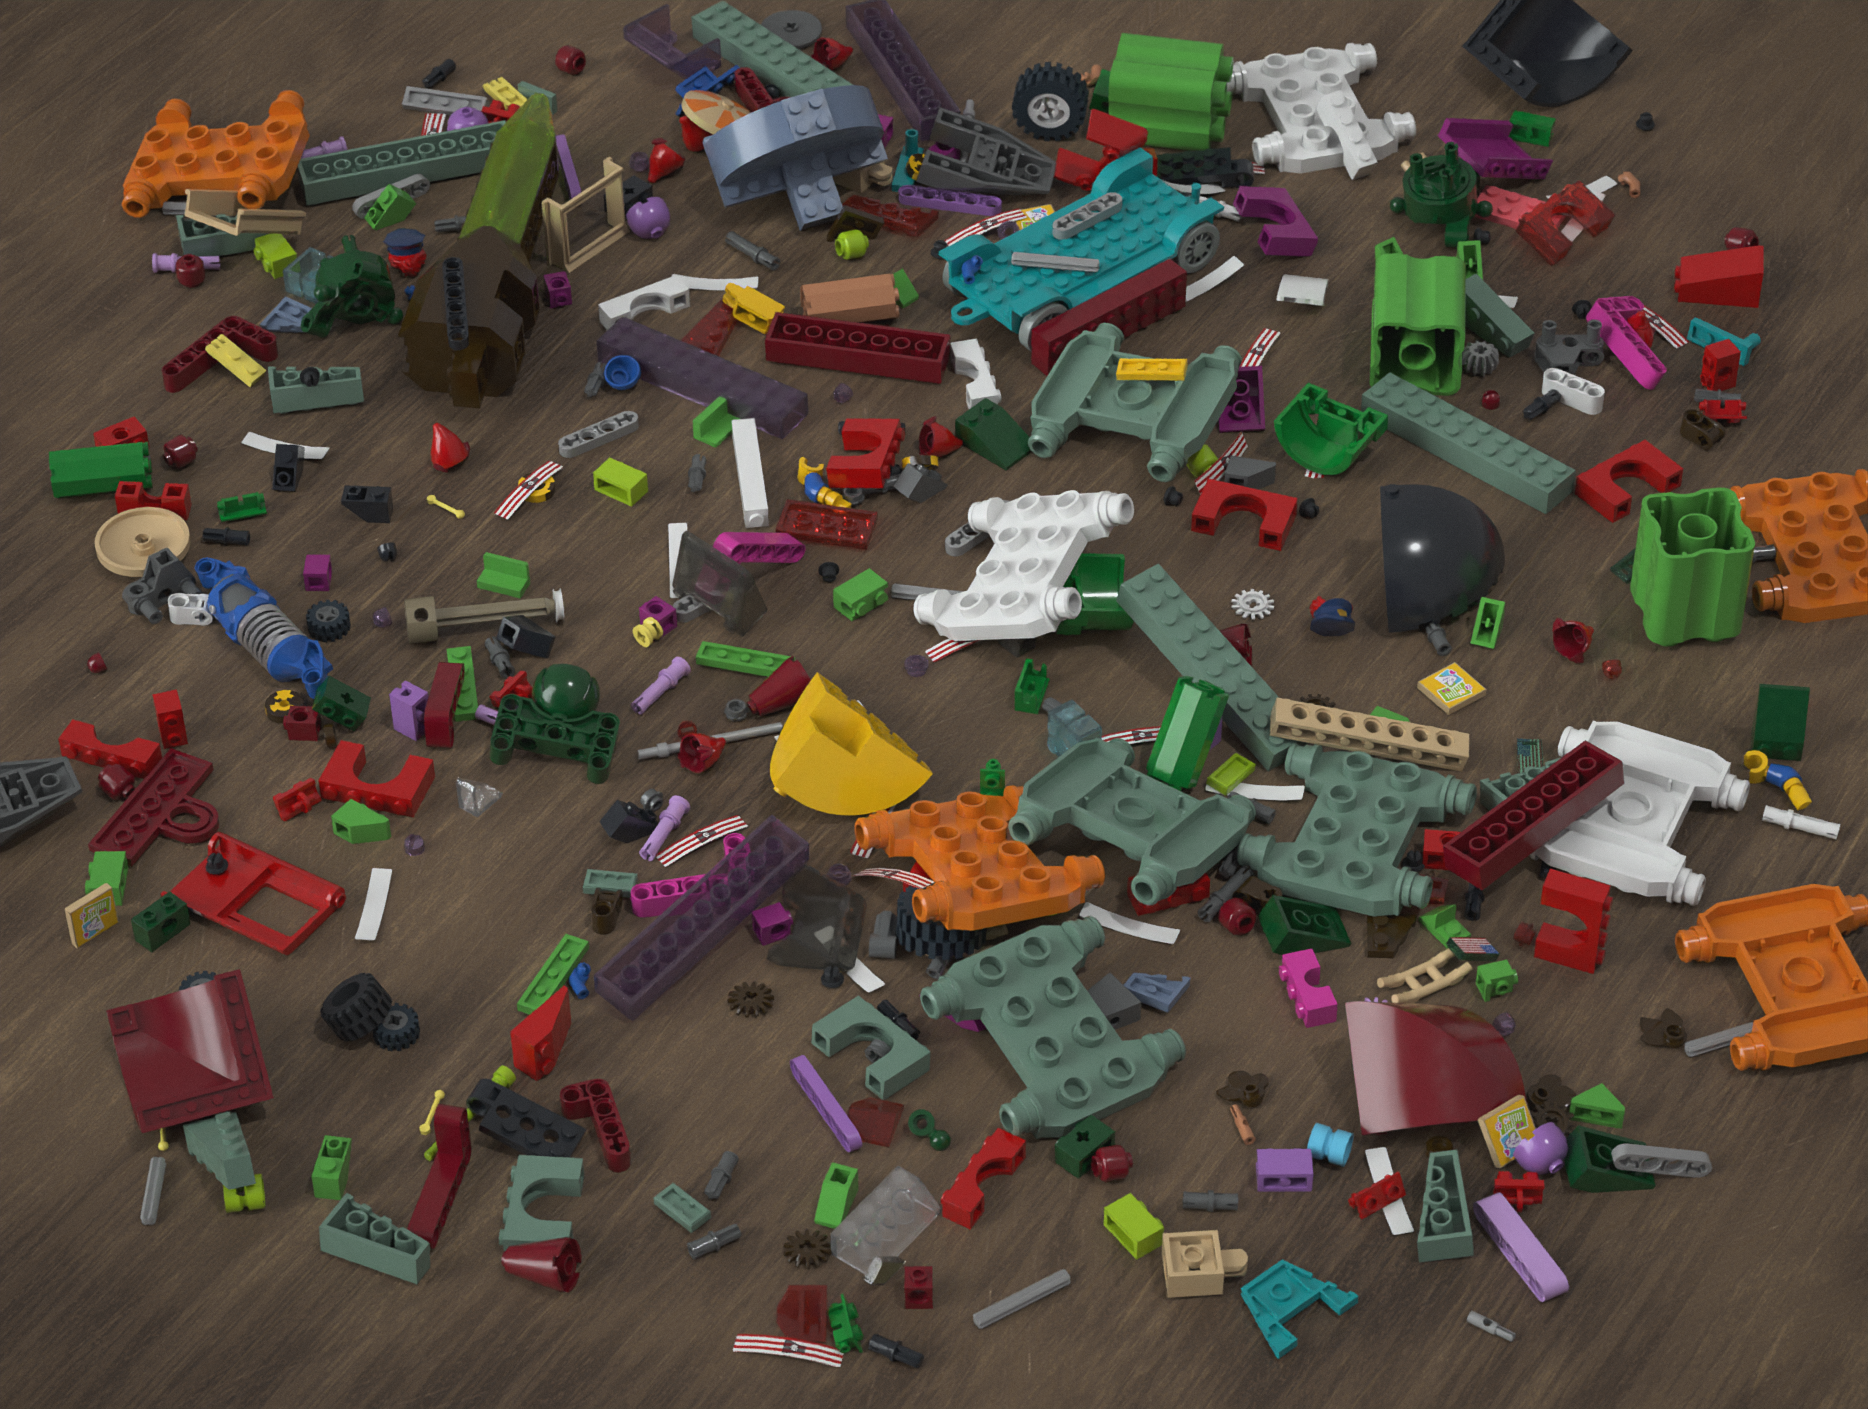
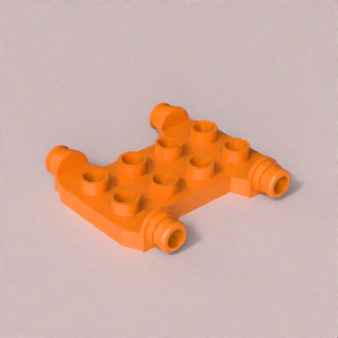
M282 91L271 104L269 117L262 125L248 126L247 123L236 122L226 128L208 129L205 125L192 127L190 123L192 114L190 106L180 99L167 101L163 109L156 116V125L145 134L124 181L123 210L132 217H145L150 209L162 208L163 203L167 202L171 196L188 195L185 193V189L238 191L237 199L247 209H260L265 201L277 200L289 188L310 136L303 114L304 99L295 91Z
M1858 469L1855 476L1841 473L1817 472L1808 477L1793 479L1772 478L1766 482L1748 484L1742 488L1740 486L1731 487L1730 490L1736 493L1742 507L1740 517L1743 523L1751 531L1761 532L1767 545L1774 544L1776 548V558L1774 560L1781 574H1776L1765 581H1755L1752 585V600L1758 611L1761 612L1767 609L1777 611L1781 620L1801 623L1868 615V534L1859 518L1861 515L1868 514V471Z
M1007 786L1004 789L1003 796L964 792L959 794L956 800L937 804L933 801L921 800L914 802L910 809L888 813L885 809L878 810L875 814H870L868 818H858L855 823V837L858 845L863 850H869L873 847L875 849L882 848L889 858H915L932 881H934V885L927 886L924 890H915L912 896L914 914L922 923L929 920L934 922L941 921L947 930L974 931L1068 912L1077 905L1085 903V892L1090 891L1091 888H1101L1105 881L1103 863L1096 855H1091L1087 858L1071 855L1065 858L1064 866H1044L1025 843L1015 841L1009 833L1008 824L1010 819L1017 813L1019 797L1023 794V786Z
M1809 884L1716 903L1705 912L1698 914L1696 926H1691L1689 930H1678L1675 936V946L1679 958L1684 963H1690L1693 960L1709 963L1715 961L1716 956L1736 957L1765 1013L1764 1017L1754 1020L1751 1033H1746L1744 1037H1734L1730 1043L1731 1058L1738 1070L1745 1071L1748 1068H1752L1753 1070L1761 1069L1764 1071L1769 1070L1772 1064L1798 1067L1868 1052V982L1842 937L1843 935L1850 934L1851 931L1857 930L1859 927H1868V899L1863 894H1857L1854 897L1850 895L1844 896L1839 886Z

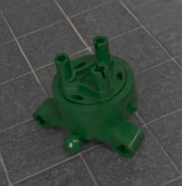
M1448 142L1444 145L1445 155L1423 158L1421 154L1414 153L1410 156V167L1403 176L1404 199L1402 197H1394L1390 202V209L1397 214L1405 211V214L1414 223L1447 224L1445 247L1457 248L1458 242L1469 241L1470 219L1475 214L1483 218L1490 216L1493 212V206L1486 200L1478 203L1477 189L1480 187L1481 176L1469 163L1459 158L1458 144Z
M348 235L342 237L341 242L345 251L343 254L333 258H324L320 261L321 267L315 276L316 287L314 289V297L318 300V303L304 315L301 321V330L304 333L325 338L335 318L356 324H365L374 320L383 322L385 319L391 324L402 322L404 313L400 308L394 307L395 291L386 261L377 254L358 250L354 235H350L351 241H349Z

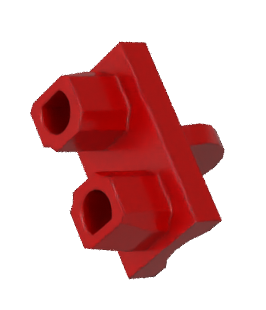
M493 100L489 107L483 106L481 112L486 115L488 123L505 120L508 129L509 127L516 129L518 123H522L520 120L522 109L517 104L511 103L507 111L504 110V104L498 100Z
M519 671L514 677L509 676L504 681V687L500 691H494L489 696L493 707L499 708L501 699L508 694L532 699V686L527 681L526 671Z
M312 778L294 784L292 789L283 794L278 793L273 796L275 807L283 821H287L301 812H310L313 805L322 801L316 789V782Z
M1499 1171L1497 1179L1494 1180L1493 1195L1498 1192L1501 1193L1510 1205H1515L1517 1213H1522L1523 1205L1542 1204L1544 1180H1539L1537 1172H1526L1523 1174V1179H1513L1512 1173L1509 1171Z

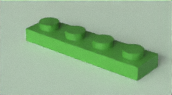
M702 641L696 655V664L768 677L791 656Z
M471 646L448 648V662L464 663L465 666L464 683L454 715L455 722L476 720L475 713L478 708Z
M565 934L517 1002V1010L530 1015L562 988L588 951L589 941Z

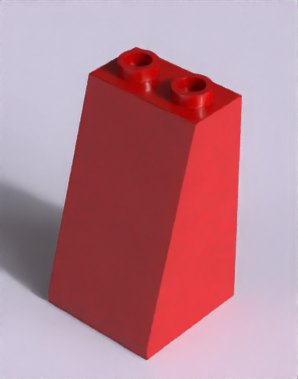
M1758 245L1681 257L1680 266H1675L1674 293H1678V302L1758 308L1764 274V246Z

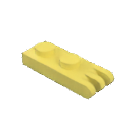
M503 77L498 78L497 81H491L490 84L486 83L483 85L485 92L494 100L504 104L505 110H508L511 103L519 105L522 113L531 110V102Z
M223 334L219 335L217 339H214L211 344L205 347L211 356L250 388L265 376L267 370Z

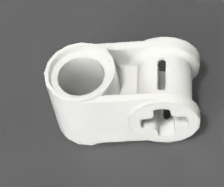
M172 594L168 598L170 621L177 625L192 624L205 626L210 624L213 615L208 610L207 601L209 595Z

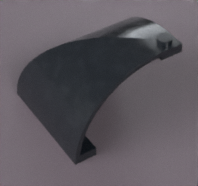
M1500 0L1462 46L1524 100L1541 107L1561 106L1586 96L1603 84L1633 51L1573 0Z

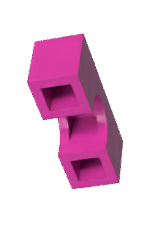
M1313 949L1284 954L1282 956V966H1279V975L1282 981H1286L1288 996L1296 1004L1295 1009L1298 1018L1303 1019L1306 1028L1336 1022L1338 1004L1330 986L1312 987L1319 985L1320 965Z

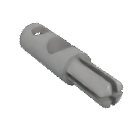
M1473 1310L1469 1313L1467 1322L1510 1342L1515 1339L1516 1334L1500 1326L1499 1323Z

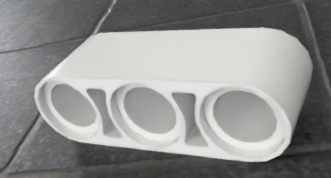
M1550 368L1544 372L1543 395L1554 389L1557 392L1552 397L1559 393L1561 398L1559 402L1591 415L1599 414L1602 411L1605 393L1602 386L1556 368Z

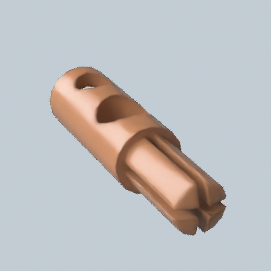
M1237 1104L1232 1105L1230 1110L1246 1145L1253 1144L1256 1139L1246 1117L1243 1116Z

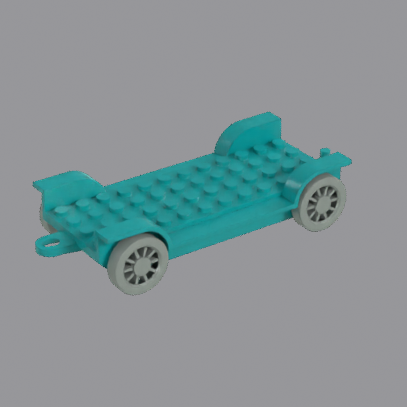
M1139 147L1109 163L1095 179L1089 195L996 243L991 242L983 235L974 234L940 250L939 255L947 261L943 270V283L945 287L957 296L969 298L952 308L951 319L958 325H971L992 316L1008 329L1019 334L1020 343L1031 352L1032 328L1168 259L1174 261L1186 270L1187 273H1194L1205 267L1215 255L1220 240L1218 229L1212 225L1213 216L1222 212L1224 206L1213 198L1200 203L1201 185L1199 183L1192 184L1191 196L1187 197L1168 184L1166 185L1164 181L1162 182L1161 179L1152 174L1153 156ZM1107 193H1118L1122 196V209L1118 213L1068 239L1061 240L1053 236L1052 224L1055 220ZM1013 252L1098 259L1100 265L1098 272L1018 266L1013 265L1011 259ZM974 255H978L982 258L983 264L980 270L974 274V283L966 284L961 267L964 262L972 259ZM966 309L973 311L966 316H959L957 314Z

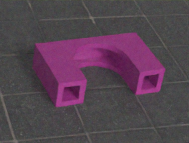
M1239 186L1233 205L1241 217H1263L1281 224H1264L1257 242L1265 255L1312 256L1314 248L1318 243V237L1285 188Z

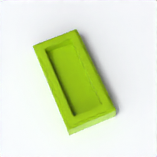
M1235 753L1207 777L1206 784L1227 796L1255 771L1256 764Z

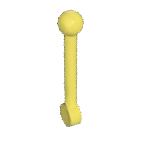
M434 495L427 497L428 504H436L456 514L458 519H462L465 516L463 510H456L436 500Z
M443 1090L435 1092V1100L426 1122L420 1126V1133L422 1135H428L431 1132L430 1123L440 1100L445 1097Z
M165 1127L160 1128L161 1142H159L158 1148L161 1151H166L169 1147V1144L166 1142Z

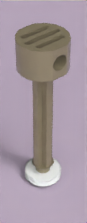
M561 588L559 591H554L553 589V599H548L544 596V598L435 609L433 596L404 599L408 642L413 644L438 641L437 628L502 621L503 617L524 615L527 618L547 617L551 613H555L556 623L558 620L564 622V609L566 605L562 599ZM423 618L426 621L419 622L417 619Z

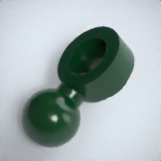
M920 1109L910 1115L908 1126L915 1136L920 1138L929 1137L931 1147L937 1151H944L950 1146L951 1137L949 1133L944 1130L935 1129L936 1122L929 1111ZM921 1120L927 1121V1126L924 1129L918 1128V1123Z

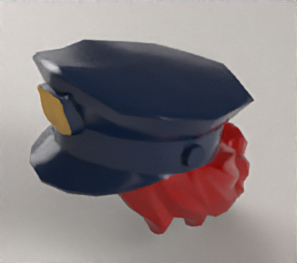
M399 228L388 233L383 242L388 246L387 251L389 252L388 260L393 268L400 269L404 275L416 276L420 272L421 266L425 264L427 256L422 248L424 247L423 240L426 235L417 230Z
M1318 596L1317 600L1312 601L1309 607L1313 618L1310 626L1311 631L1321 636H1342L1355 630V621L1351 618L1353 606L1348 600L1334 598L1326 601L1321 596Z

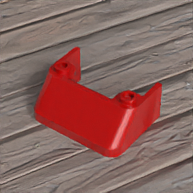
M1092 109L1086 139L1103 145L1102 153L1104 156L1100 161H1096L1059 148L1054 178L1090 191L1099 173L1109 163L1139 147H1143L1148 138L1147 129Z

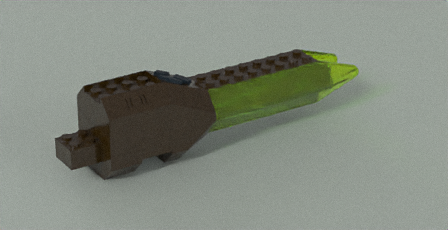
M543 93L533 94L496 133L493 143L490 144V153L485 159V167L481 170L480 181L476 184L475 195H472L470 209H467L466 220L462 223L461 234L457 237V241L418 279L397 336L404 337V346H407L408 349L402 373L425 391L449 393V397H452L453 406L480 409L484 396L497 397L517 382L526 354L524 333L536 324L540 312L537 275L530 261L543 225L542 201L546 198L552 199L559 178L556 135L549 100ZM450 257L460 258L464 269L469 346L463 350H453L448 344L442 264L445 259ZM452 295L450 297H459L460 295ZM454 309L452 311L457 312L461 311V309ZM457 323L453 324L452 326H460L462 324ZM456 338V339H453V340L459 341V340H463V338Z

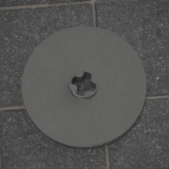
M780 11L768 16L761 23L763 27L797 49L814 44L822 34L820 21L814 15L804 11Z

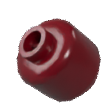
M565 45L556 54V66L563 72L576 75L585 68V53L576 47Z
M1741 227L1731 229L1724 240L1727 250L1759 245L1756 233L1752 229Z
M186 254L177 260L175 269L179 283L193 288L204 281L205 268L204 262L200 257Z
M178 435L164 444L162 457L168 466L173 465L175 468L180 469L196 459L198 448L191 437Z
M120 764L107 765L98 775L99 789L115 801L123 797L127 799L135 790V776Z
M1232 898L1221 906L1218 919L1220 924L1230 933L1240 936L1252 930L1256 922V913L1242 899Z
M1121 1145L1098 1148L1095 1156L1091 1158L1092 1171L1095 1177H1099L1103 1182L1125 1179L1129 1174V1168L1133 1167L1132 1155L1130 1152H1126Z

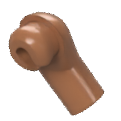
M1092 66L1091 74L1085 72V75L1081 74L1080 81L1085 80L1086 87L1096 84L1102 70L1101 66Z
M1628 171L1618 176L1621 185L1628 184L1630 186V196L1638 198L1640 196V181Z

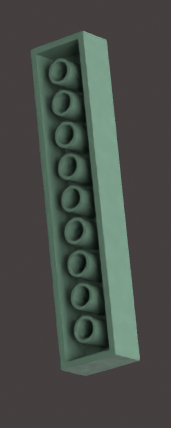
M725 1L718 2L692 17L693 38L734 65H738L740 68L752 69L761 83L776 85L779 89V94L783 97H794L819 89L853 85Z
M503 120L302 158L297 166L298 180L306 204L311 205L369 194L386 187L388 184L396 183L415 174H422L429 182L479 173L484 169L485 159L490 153V144L493 143L496 133L510 134L506 121Z
M1388 373L1362 394L1361 411L1364 412L1370 407L1387 414V430L1544 514L1551 511L1573 492L1575 469L1392 373Z
M1159 564L1121 584L1116 601L1183 676L1193 677V683H1199L1200 679L1224 689V694L1227 693L1229 695L1222 714V720L1268 772L1285 762L1288 749L1292 744L1297 743L1304 747L1308 745L1306 742L1270 736L1271 711L1276 698L1279 697Z

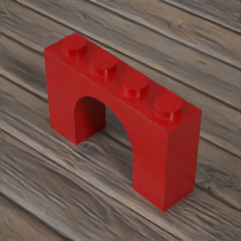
M846 418L841 430L844 450H870L873 452L860 456H831L826 467L829 488H883L886 480L890 478V467L895 465V456L900 452V443L905 439L904 428H901L900 419Z
M1643 440L1625 451L1614 455L1612 458L1597 464L1586 472L1580 473L1576 478L1575 494L1610 522L1614 523L1630 514L1632 496L1615 484L1614 480L1623 477H1635L1646 481L1660 493H1668L1681 486L1683 468L1648 441Z
M1208 479L1192 512L1191 531L1214 536L1221 519L1225 515L1235 511H1249L1263 519L1259 529V546L1281 551L1297 516L1298 498Z
M341 740L318 780L321 798L347 803L350 799H353L374 810L414 818L435 778L433 759L409 755L396 778L382 784H369L358 779L366 764L364 745Z
M1550 869L1542 887L1540 904L1574 914L1584 922L1587 929L1570 930L1543 922L1536 938L1534 957L1594 974L1597 965L1602 966L1606 951L1602 950V948L1605 947L1608 933L1604 931L1608 929L1611 915L1607 914V912H1610L1613 903V897L1609 896L1611 885Z

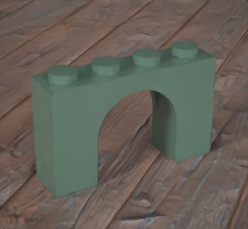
M859 995L812 1025L811 1043L828 1057L857 1041L879 1039L890 1047L891 1051L866 1067L865 1086L882 1100L887 1099L930 1069L931 1052L928 1048L917 1042L908 1032L899 1028L889 1017L884 1016L871 1003L866 1002Z
M518 1155L517 1166H512L511 1169L513 1187L509 1186L507 1190L509 1208H504L503 1211L505 1229H500L499 1245H503L504 1251L511 1245L562 1237L574 1239L572 1222L536 1219L527 1214L525 1209L532 1201L543 1196L581 1197L585 1177L583 1158Z

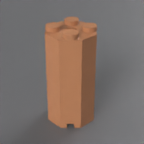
M883 274L802 285L800 287L801 307L804 310L803 316L857 323L899 318V307L895 302L899 301V292L897 287L893 288L895 287L894 275Z

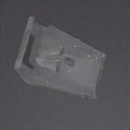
M458 778L456 781L459 807L477 818L498 801L503 794L484 782Z

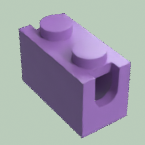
M405 680L402 683L401 689L397 687L389 694L394 730L417 741L425 734L424 714L428 701V692Z
M1257 1149L1256 1176L1258 1192L1312 1191L1313 1166L1311 1149Z

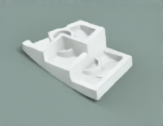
M1285 274L1279 286L1277 301L1324 306L1329 279Z

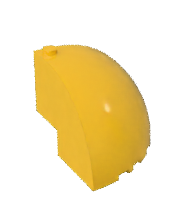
M817 672L795 704L775 745L770 763V777L775 786L773 789L783 797L789 795L812 809L836 815L874 813L878 810L892 807L915 793L933 774L927 764L922 760L919 763L917 761L919 755L896 733L893 732L891 735L890 730L885 726L886 724L873 713L868 715L866 713L867 710L855 699L848 701V697L842 692V689Z

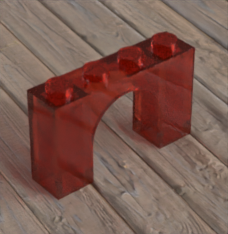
M1579 180L1573 185H1566L1561 193H1554L1544 204L1542 202L1539 203L1532 212L1524 213L1518 220L1519 225L1516 232L1553 266L1567 256L1573 245L1555 226L1552 220L1553 216L1564 215L1573 218L1595 238L1609 228L1616 215Z

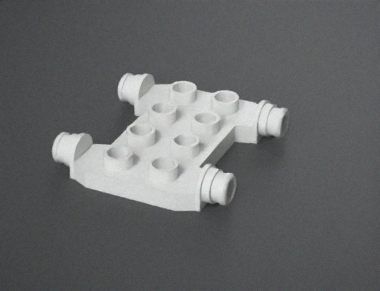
M1348 43L1345 50L1311 47L1300 54L1288 56L1270 54L1263 60L1251 61L1245 65L1241 61L1235 62L1233 64L1231 82H1227V91L1239 94L1243 102H1263L1278 130L1265 135L1263 138L1257 137L1254 139L1253 155L1255 161L1259 165H1264L1265 163L1270 165L1276 164L1280 172L1307 173L1345 166L1343 163V147L1338 134L1331 126H1324L1316 110V106L1322 96L1339 90L1342 91L1376 160H1382L1398 152V143L1404 142L1406 139H1414L1416 124L1410 112H1405L1404 114L1386 112L1384 119H1368L1350 88V85L1359 83V73L1376 68L1377 55L1374 46L1371 43L1365 45Z
M1070 490L1060 495L1047 496L1028 493L1007 503H1004L999 497H992L983 502H974L968 511L969 525L975 532L989 533L995 543L985 561L977 567V575L967 591L951 595L947 590L939 589L929 594H920L914 603L915 618L922 625L930 624L935 626L940 636H946L954 641L1035 638L1056 631L1061 621L1075 619L1081 611L1082 600L1079 592L1073 587L1065 588L1063 585L1089 541L1108 537L1114 526L1130 523L1134 515L1132 499L1125 493L1117 494L1110 491H1101L1099 493L1079 494L1075 490Z
M1593 721L1588 730L1582 728L1577 730L1571 726L1566 727L1558 746L1559 756H1565L1586 740L1623 762L1624 785L1530 854L1531 859L1537 861L1540 858L1549 866L1568 871L1575 876L1587 877L1615 886L1624 892H1634L1644 896H1666V901L1669 903L1677 902L1682 904L1686 902L1691 906H1696L1703 894L1706 878L1703 874H1696L1692 872V869L1685 868L1687 856L1681 855L1670 847L1693 800L1712 801V808L1718 809V807L1727 809L1729 807L1739 812L1743 809L1749 794V781L1737 779L1736 775L1730 774L1731 762L1725 761L1712 750L1627 724Z

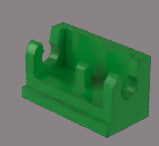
M1101 70L1089 106L1090 110L1095 109L1109 112V107L1103 106L1102 102L1109 104V79L1111 71Z
M1514 111L1510 118L1513 127L1508 137L1516 141L1549 147L1554 134L1552 131L1556 118Z
M1026 658L1015 689V711L1039 714L1050 682V678H1047L1046 664H1042L1041 671H1036L1033 668V659Z

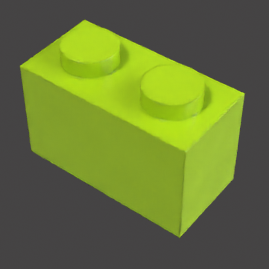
M266 234L255 238V257L258 261L261 260L265 271L270 272L274 279L299 271L297 254L282 234Z
M610 457L593 472L594 489L631 507L648 492L646 473Z
M1131 1193L1104 1208V1226L1136 1260L1162 1246L1164 1232L1162 1222L1158 1218H1154L1147 1211L1145 1204L1140 1200L1138 1201Z

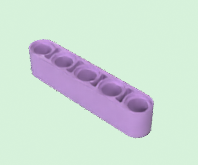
M1498 1192L1474 1202L1473 1210L1477 1220L1539 1301L1544 1302L1568 1292L1569 1285L1564 1273L1501 1193Z

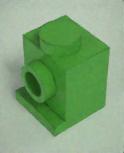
M1507 960L1477 967L1476 985L1485 1002L1490 1001L1491 996L1512 992L1513 985L1518 984L1517 972L1515 969H1511Z

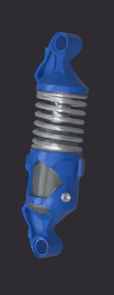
M214 558L200 559L195 564V571L202 586L206 589H212L207 601L208 610L225 628V633L235 644L245 647L276 681L289 682L302 678L308 695L315 699L317 688L328 677V673L333 670V666L325 658L319 642L309 639L276 605L277 601L267 590L260 589L251 580L246 567L234 566L230 561L225 563Z

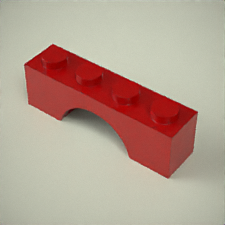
M72 719L58 738L61 755L103 768L107 765L120 764L135 777L142 779L162 759L160 743L137 737L126 744L108 745L97 739L94 725Z
M997 1128L992 1136H988L979 1153H975L971 1157L969 1166L964 1172L961 1171L957 1175L955 1184L950 1190L947 1189L943 1193L941 1198L942 1217L971 1230L984 1213V1193L979 1189V1185L987 1178L995 1175H1013L1026 1158V1140L1000 1128Z

